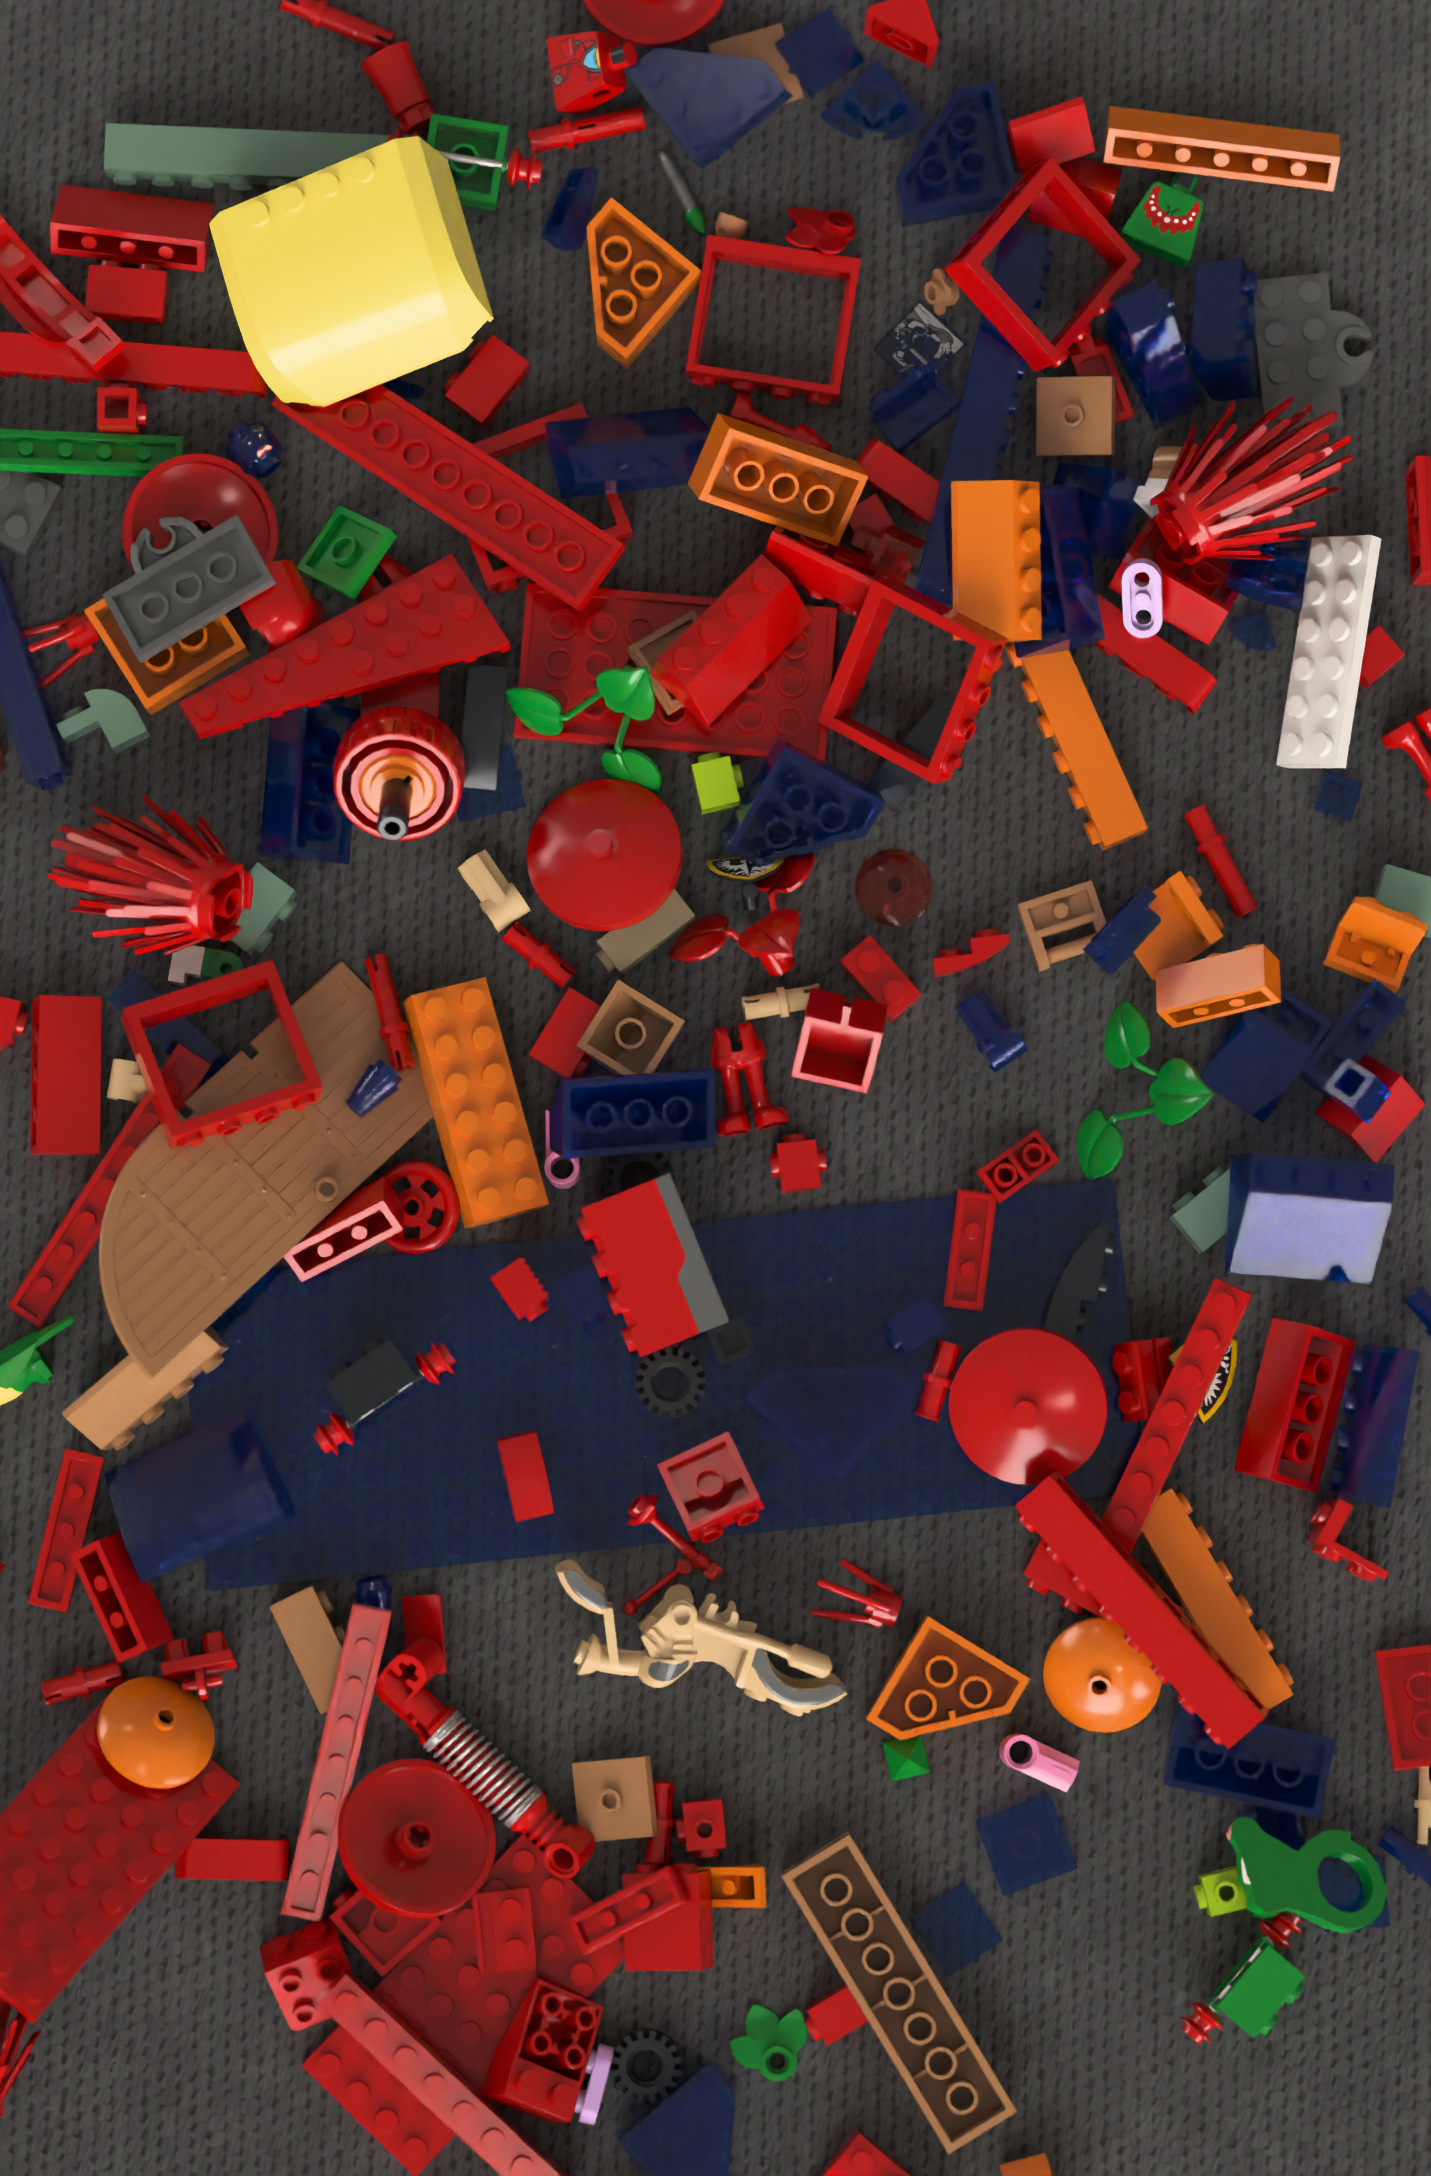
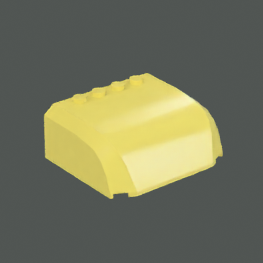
M419 136L397 138L220 211L209 223L228 294L246 348L255 367L267 385L284 403L296 402L306 403L311 406H328L464 351L473 341L471 337L486 321L491 322L494 319L448 159Z

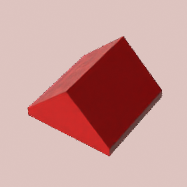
M887 0L869 7L866 13L864 35L930 69L933 68L936 62L939 38L926 0Z
M1082 96L1008 122L1005 147L1010 159L1022 176L1031 166L1050 157L1057 164L1095 152Z
M1083 157L1058 164L1108 221L1122 169ZM1044 191L1032 202L1027 221L1083 237Z
M1364 1054L1315 1114L1376 1164L1423 1108L1425 1103L1401 1075Z

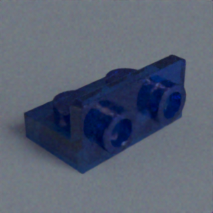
M1146 885L1133 893L1082 949L1109 975L1118 970L1161 922V918L1149 907L1150 903L1157 896Z

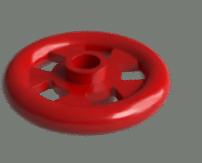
M410 1160L389 1168L380 1178L384 1177L404 1205V1230L383 1241L391 1248L406 1254H424L439 1248L453 1234L459 1221L460 1202L453 1181L442 1169L425 1161ZM407 1177L411 1188L404 1190L398 1195L393 1185ZM428 1179L439 1188L438 1193L433 1198L428 1192L421 1189ZM412 1200H415L419 1205V1210L415 1215L408 1211V1204ZM434 1208L444 1211L439 1227L428 1222L434 1213ZM405 1226L420 1227L419 1239L404 1237Z

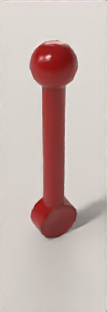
M688 1559L679 1560L677 1568L635 1600L626 1601L623 1606L624 1612L627 1615H635L641 1604L680 1574L690 1573L692 1563Z

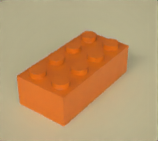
M718 413L688 481V485L699 500L838 547L869 476L856 460Z

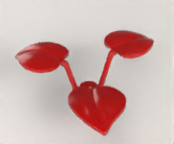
M798 851L785 854L784 866L779 871L767 878L756 881L758 890L762 892L769 891L767 897L771 913L765 916L763 920H758L756 924L746 928L740 935L733 928H727L729 919L726 915L712 914L692 923L680 934L670 951V956L668 957L670 961L677 959L690 962L705 959L723 946L726 937H731L752 958L758 956L768 975L779 976L789 971L795 964L793 947L801 920L796 910H778L776 896L778 892L789 893L795 890L806 880L816 859L814 851Z

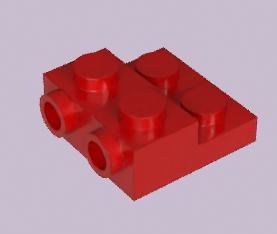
M729 1431L657 1464L693 1542L699 1539L702 1543L712 1542L722 1536V1528L735 1522L738 1526L748 1525L759 1517L758 1511L765 1509Z
M350 1888L332 1903L336 1911L330 1916L331 1920L382 1977L443 1923L438 1916L411 1918L391 1913L374 1904L360 1890L354 1894Z

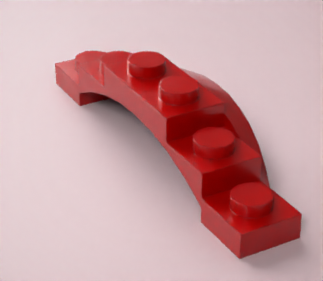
M0 214V302L15 320L33 336L50 346L71 349L75 354L78 353L95 372H98L126 348L123 341L99 316L96 317L61 284Z

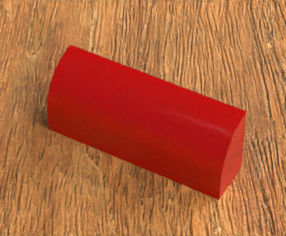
M61 185L50 221L51 253L132 264H153L163 268L205 273L212 239L209 223L214 218L215 204Z
M38 995L32 998L30 1155L100 1154L102 997Z

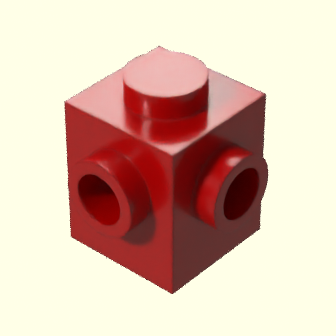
M123 383L110 384L109 387H98L97 427L100 433L141 435V425L148 424V402L142 401L138 389Z
M722 1798L682 1801L684 1818L676 1819L678 1843L686 1842L687 1852L695 1851V1858L719 1856V1849L726 1848Z

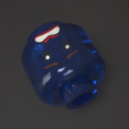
M242 421L228 433L231 440L228 442L225 452L228 458L239 465L245 474L262 480L282 464L283 460L280 456L283 453V445L264 422L257 421L248 424L246 421Z

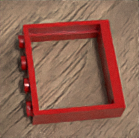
M1050 157L1031 166L947 264L944 270L1036 372L1051 365L1056 368L1069 357L1070 352L1068 348L1073 342L1080 341L1089 333L1092 328L1089 323L1094 317L1100 316L1112 305L1113 300L1111 296L1116 290L1123 289L1134 278L1132 271L1140 263L1141 259L1053 158ZM1042 191L1046 193L1111 267L1110 271L1051 342L981 265L983 260Z
M707 235L685 378L693 379L692 384L702 388H714L715 383L731 385L730 390L736 393L753 394L754 389L769 391V397L777 400H791L792 395L807 397V403L816 406L826 407L830 405V401L838 402L861 259ZM716 260L846 281L829 385L699 365Z
M583 403L472 444L490 457L498 459L579 428L616 523L615 526L603 531L621 542L624 546L628 545L627 540L633 538V531ZM467 537L488 593L495 590L497 595L506 591L510 593L519 588V581L528 578L512 566H507L493 572L485 549Z
M892 577L873 579L817 722L932 784L948 781L951 779L955 768L961 767V752L965 743L972 738L976 730V722L974 720L979 708L986 703L990 696L991 687L989 684L994 672L1000 668L1004 661L1000 657L1008 638ZM895 604L976 646L931 761L850 718Z
M273 960L123 1008L122 1024L170 1149L188 1145L195 1147L201 1144L205 1137L217 1133L221 1137L238 1132L242 1128L241 1125L256 1121L257 1124H264L276 1119L280 1112L292 1108L296 1112L303 1111L305 1106L314 1104L316 1100L320 1099L322 1084ZM268 990L304 1081L179 1122L144 1030Z

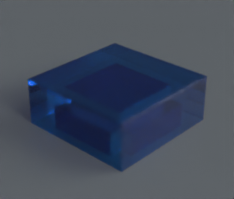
M1325 772L1313 810L1351 822L1363 783Z

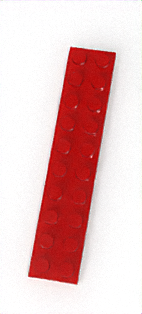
M381 384L325 407L296 402L284 403L278 396L271 403L274 409L579 612L582 611L626 549L621 542Z

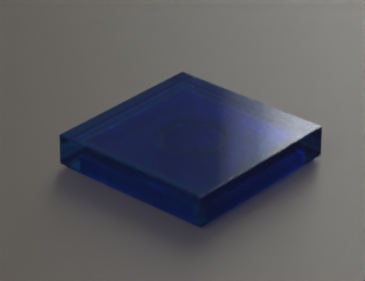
M1050 1793L975 1820L1003 1896L1077 1869Z

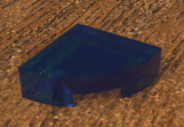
M1265 611L1227 623L1232 635L1237 640L1239 639L1242 642L1241 644L1244 643V646L1252 647L1251 649L1254 650L1259 649L1260 651L1277 648Z

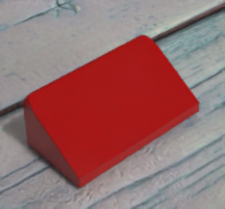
M441 1593L402 1596L405 1647L419 1637L433 1640L441 1648L444 1656L443 1665L436 1674L447 1673ZM413 1664L407 1668L411 1674L417 1669Z

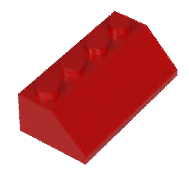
M761 554L656 660L650 675L708 727L811 623L812 618L792 582Z
M1272 1318L1260 1369L1256 1376V1385L1250 1408L1247 1411L1243 1436L1237 1450L1234 1471L1313 1493L1318 1492L1356 1341L1311 1325Z

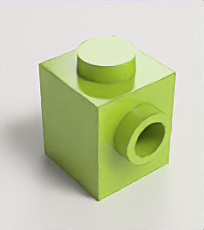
M719 752L697 757L698 763L691 764V771L701 813L707 814L740 806L738 788L744 787L739 764L732 766L730 756L721 757Z
M1236 1866L1198 1875L1200 1884L1193 1886L1199 1909L1206 1908L1209 1916L1213 1917L1247 1908L1246 1894L1237 1881Z

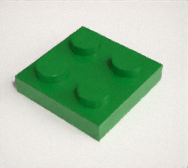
M338 505L297 566V570L307 578L355 600L397 536L389 528Z

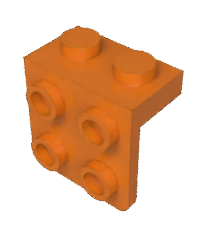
M1181 871L1168 878L1163 885L1114 917V924L1149 978L1156 981V970L1168 968L1177 962H1188L1224 937L1220 931L1224 928L1221 919L1212 908L1206 910L1199 899L1202 896V892L1198 884L1190 875L1185 878Z
M1354 897L1337 924L1323 965L1395 994L1400 987L1411 954L1424 937L1428 926L1420 921L1416 915L1409 912H1398L1385 907L1375 898Z

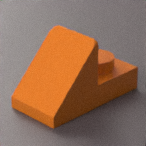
M747 1864L740 1866L697 1867V1870H711L712 1907H766L764 1866Z

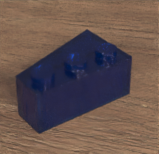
M1243 257L1197 263L1190 364L1211 400L1215 401L1258 397L1254 295L1257 293L1258 285L1255 272L1249 270Z

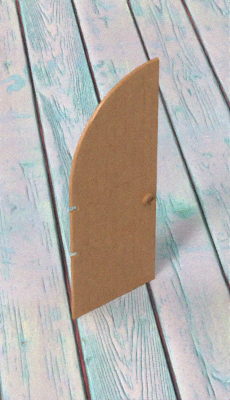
M339 961L291 1005L322 1084L321 1096L319 1100H316V1103L305 1106L303 1111L296 1112L292 1108L280 1112L276 1119L264 1124H257L256 1121L241 1125L242 1128L238 1132L221 1137L217 1133L205 1137L204 1141L195 1147L188 1145L170 1149L162 1125L159 1124L132 1153L116 1179L106 1204L100 1231L99 1271L101 1286L109 1316L122 1344L137 1366L150 1380L434 1117L411 1034L409 1033L407 1036L416 1066L408 1070L407 1065H405L404 1072H391L386 1044L380 1038L378 1032L381 1024L373 992L342 961ZM279 1017L249 1043L258 1053L252 1060L243 1051H240L184 1102L193 1114L185 1119L175 1110L179 1122L304 1081Z

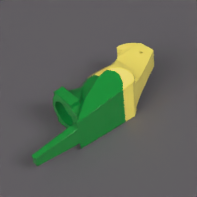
M72 1314L38 1332L33 1331L0 1350V1405L20 1396L33 1382L43 1384L50 1382V1377L54 1375V1369L39 1345L75 1322Z

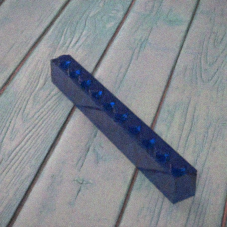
M1012 226L1000 240L991 276L1027 317L1031 319L1033 308L1040 310L1046 287L1039 285L1041 274L1049 273L1054 256V251L1048 250L1051 236ZM983 313L914 587L915 590L950 606H953L951 482L999 480L1002 465L995 463L998 451H1006L1011 432L1010 429H1006L1004 426L1007 415L1014 416L1019 399V393L1013 392L1016 379L1023 380L1027 367V362Z

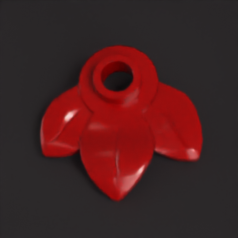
M789 208L787 211L789 217L798 226L788 232L785 239L795 247L802 249L817 247L823 254H835L843 251L846 248V243L855 238L857 231L854 224L855 219L848 212L829 210L825 213L821 210L810 208Z

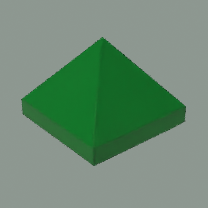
M921 1735L903 1740L895 1739L882 1742L891 1782L930 1773Z

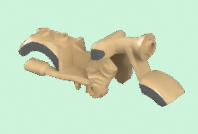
M572 1559L561 1561L555 1565V1570L562 1586L573 1600L590 1611L604 1615L607 1645L600 1643L599 1638L594 1633L588 1642L581 1640L573 1659L574 1663L579 1664L577 1674L579 1675L602 1671L617 1675L638 1676L646 1685L653 1688H662L673 1683L686 1673L693 1663L709 1661L723 1666L733 1676L735 1685L742 1689L745 1688L744 1693L749 1697L763 1702L768 1697L781 1703L780 1707L783 1710L796 1716H802L803 1712L809 1714L810 1710L827 1707L848 1694L842 1681L835 1674L830 1673L832 1663L829 1656L800 1644L789 1646L755 1633L757 1623L739 1620L734 1601L728 1602L725 1611L717 1612L719 1606L717 1603H713L716 1599L714 1593H709L705 1597L697 1612L689 1587L682 1584H675L669 1587L664 1593V1598L652 1609V1612L648 1613L638 1623L642 1632L640 1636L646 1647L645 1650L617 1647L612 1602H606L604 1586L588 1576L580 1565ZM766 1650L787 1659L790 1666L817 1677L798 1679L783 1674L771 1663Z

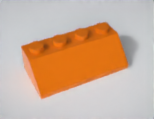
M1019 480L952 481L953 610L1007 637V642L1042 640L1040 482ZM953 635V640L964 641L958 638L957 636Z

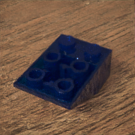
M1281 987V1003L1242 1012L1200 1078L1210 1089L1264 1123L1310 1058L1333 1021Z

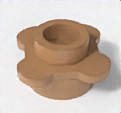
M934 269L933 277L924 286L925 297L930 304L934 305V312L937 315H943L946 312V306H952L957 303L959 299V286L949 275H945L943 269Z

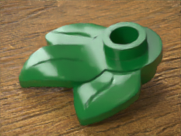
M758 2004L752 2005L746 2018L747 2036H740L729 2042L734 2058L744 2067L759 2069L763 2076L769 2080L783 2081L788 2079L797 2067L796 2053L805 2044L807 2038V2029L800 2010H792L779 2020L777 2015L769 2009ZM775 2053H780L785 2057V2063L780 2068H774L770 2064V2057Z

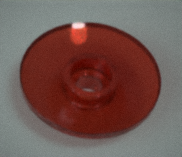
M887 849L873 854L859 869L855 882V894L861 909L872 920L887 926H901L919 918L927 909L933 893L932 877L927 866L916 855L901 849ZM891 879L899 880L902 884V889L897 893L890 892L887 888L888 881Z

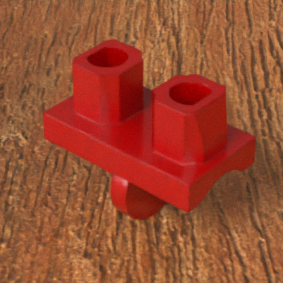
M222 1631L203 1635L202 1640L205 1654L192 1657L190 1656L187 1639L166 1642V1662L161 1663L162 1675L166 1676V1679L173 1681L196 1677L182 1681L183 1692L198 1690L201 1701L210 1699L209 1687L223 1685L221 1673L206 1676V1674L238 1668L236 1656L229 1649Z

